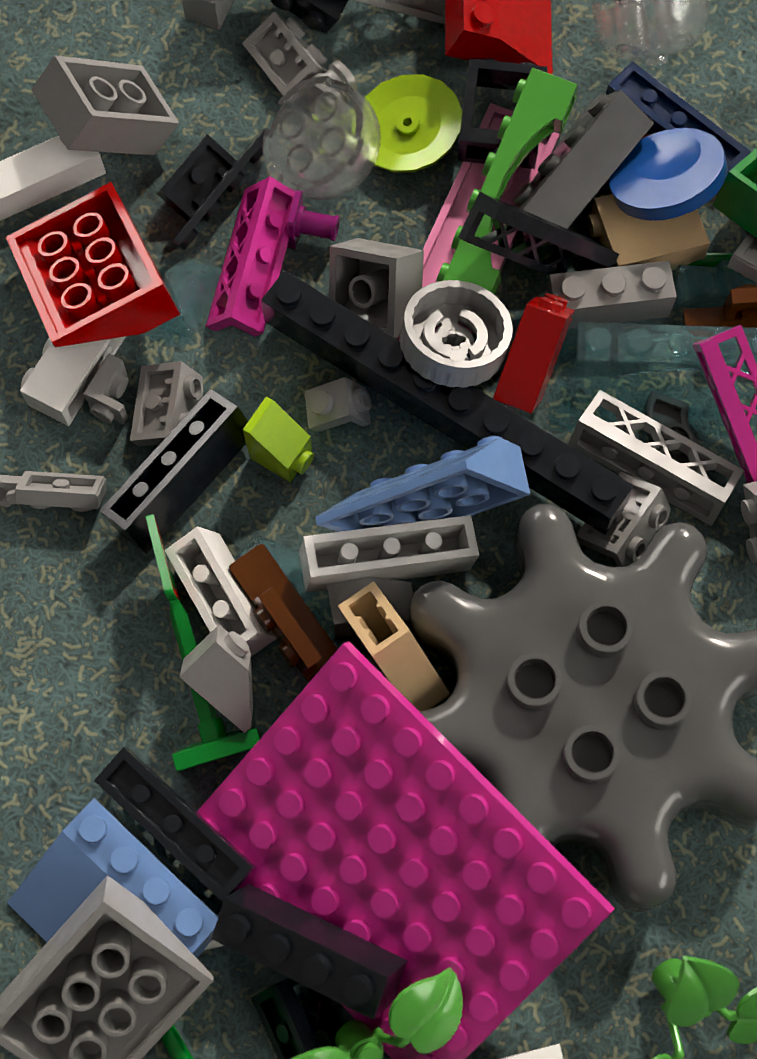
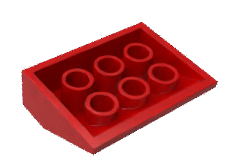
M445 0V55L467 61L470 59L481 60L491 58L499 62L520 64L529 62L537 66H546L547 73L553 75L551 0Z
M112 182L6 236L54 347L144 334L180 315Z

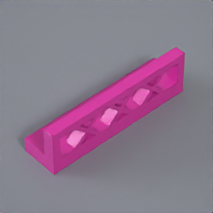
M270 176L244 190L206 323V327L213 331H219L232 325L254 337L264 333L266 323L261 300L279 278L289 241L287 222L296 192Z
M738 325L692 345L740 467L744 470L745 480L747 483L757 481V442L749 424L752 415H757V410L755 409L757 406V364L742 325ZM735 337L740 350V355L734 368L726 365L718 345ZM743 362L749 374L740 371ZM737 376L750 380L753 383L755 393L749 406L742 404L734 386Z

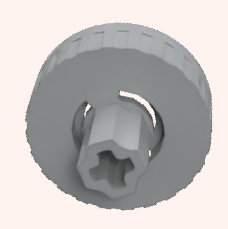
M444 280L431 283L417 291L406 306L400 331L401 351H403L404 358L414 371L418 372L425 379L433 381V383L453 388L476 386L489 380L500 370L512 338L513 327L511 317L505 305L493 293L479 285L459 280ZM466 327H468L471 331H473V332L475 333V335H476V341H475V343H474V337H473L472 333H471Z

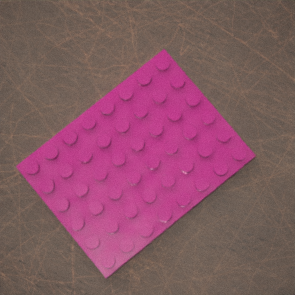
M350 642L340 646L197 811L256 866L238 889L247 884L255 886L408 960L395 998L404 989L419 980L438 975L447 968H451L455 972L462 990L463 1009L459 1026L452 1038L441 1048L427 1054L419 1053L410 1042L403 1048L382 1042L384 1051L391 1059H466L615 909ZM392 1003L382 1012L379 1018L374 1020L342 1005L355 1020H361L366 1023L371 1031L380 1027L384 1033L397 1037L392 1032L388 1020Z

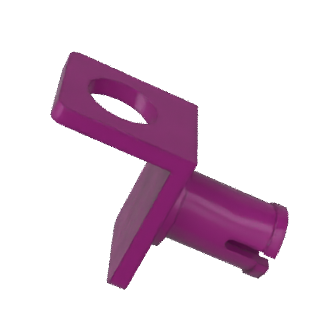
M296 191L287 222L289 237L287 248L296 249L298 238L302 234L336 241L340 216L307 211L306 206H303L302 192Z

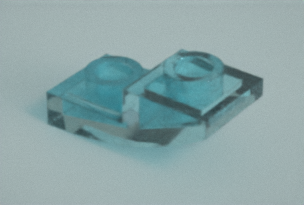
M724 260L714 268L679 265L672 271L678 308L722 307L730 289H735L744 284L757 285V283L727 267L729 261Z

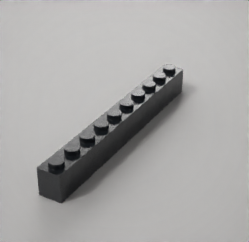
M284 270L262 298L261 305L265 323L467 449L478 446V441L491 436H500L502 439L520 446L529 488L602 534H607L628 503L633 484L474 386L453 388L425 379L418 372L414 371L404 358L400 347L401 341Z

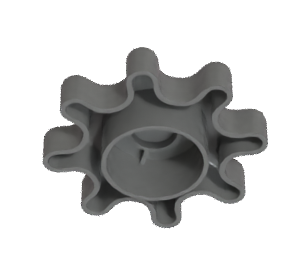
M538 504L529 508L520 517L513 545L514 555L520 572V582L511 591L498 598L481 599L466 593L450 583L431 581L420 586L413 594L409 609L410 630L419 643L442 656L451 665L456 681L453 694L444 704L433 709L421 711L420 713L552 845L556 843H575L588 847L598 855L605 868L610 889L618 903L634 912H647L666 902L675 890L677 876L669 848L668 831L672 820L678 814L686 810L701 809L713 813L731 825L740 828L757 827V758L750 755L739 745L733 734L732 724L736 703L757 696V628L740 633L726 634L711 628L698 615L692 604L691 590L697 575L705 563L707 545L703 535L693 525L681 522L668 524L654 535L646 551L637 562L626 567H609L595 563L583 554L578 545L573 525L563 510L551 504Z

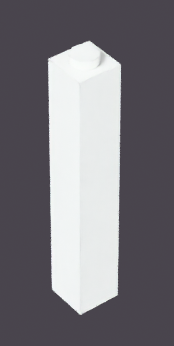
M58 135L0 161V221L106 174L99 152L68 150Z

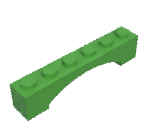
M535 68L531 69L527 80L520 79L513 96V102L517 103L512 117L505 115L500 125L497 139L502 141L496 154L490 152L485 161L482 175L486 176L481 191L474 189L468 202L467 212L470 213L479 191L501 200L508 182L524 158L553 132L562 135L577 99L578 84ZM484 214L475 235L483 237L492 232L493 218ZM459 226L451 248L456 251L450 264L443 263L436 282L444 280L466 281L479 285L495 295L501 282L500 270L492 268L491 252L458 238L463 226Z

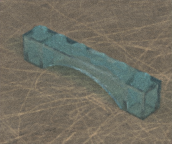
M578 322L573 339V378L619 379L650 372L674 370L703 371L692 344L733 327ZM743 328L757 364V328ZM735 337L718 344L726 365L733 368L740 355ZM743 362L740 371L749 374Z

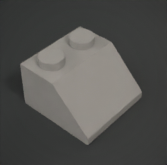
M361 238L331 245L329 298L394 338H397L401 331L406 306L411 297L422 288L424 250Z

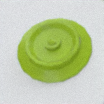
M423 74L400 75L380 83L364 97L355 113L353 135L360 153L372 165L393 173L416 172L436 164L452 150L460 136L463 111L456 93L441 80Z

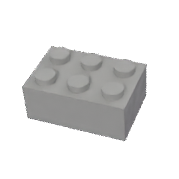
M54 55L32 88V92L40 103L43 112L48 116L59 134L61 142L68 150L154 155L179 124L147 71L141 65Z

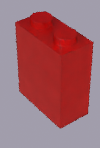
M545 293L544 297L537 296L526 304L493 399L531 414L541 403L575 310L566 307L568 303L566 299Z

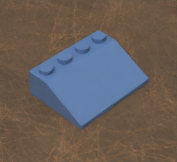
M500 436L483 438L477 442L478 446L466 451H450L443 454L441 460L432 464L413 465L405 470V474L398 477L380 478L370 483L371 487L352 494L316 516V523L318 526L341 532L467 515L472 516L530 495L521 448L502 439Z
M95 798L63 829L7 902L48 942L108 875L141 899L196 958L212 941L211 938L218 916Z

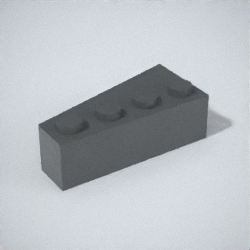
M622 90L608 95L605 93L600 94L596 99L589 102L553 153L541 163L537 170L538 173L533 180L516 193L513 198L514 206L564 228H568L652 127L654 122ZM546 242L543 245H549L552 243Z

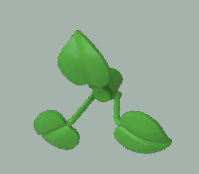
M683 956L682 961L677 958L669 959L655 968L651 980L665 1000L661 1005V1009L667 1019L674 1052L672 1056L660 1054L652 1059H683L684 1050L677 1026L686 1027L694 1025L704 1017H710L711 1012H718L726 1020L732 1021L726 1032L731 1041L739 1044L757 1042V987L740 1000L736 1011H732L725 1007L736 997L739 990V981L735 974L726 967L709 960Z
M447 968L438 975L411 984L395 998L389 1010L388 1020L392 1032L397 1037L384 1033L380 1027L371 1031L363 1021L351 1020L342 1025L338 1030L335 1038L337 1048H318L292 1059H383L384 1049L382 1042L399 1048L405 1047L410 1042L422 1054L431 1053L441 1048L456 1032L462 1016L463 996L457 975L451 968Z

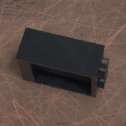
M491 58L469 60L458 161L485 164L489 153L493 152L496 154L502 141L497 139L499 130L471 128L476 87L516 90L520 79L527 80L532 68L547 73L546 66H537L529 62L520 64L499 62ZM539 144L524 158L518 166L519 168L535 169Z

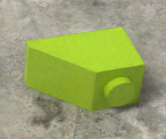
M266 396L243 428L249 458L291 482L297 473L302 475L306 472L314 458L311 436L274 400Z

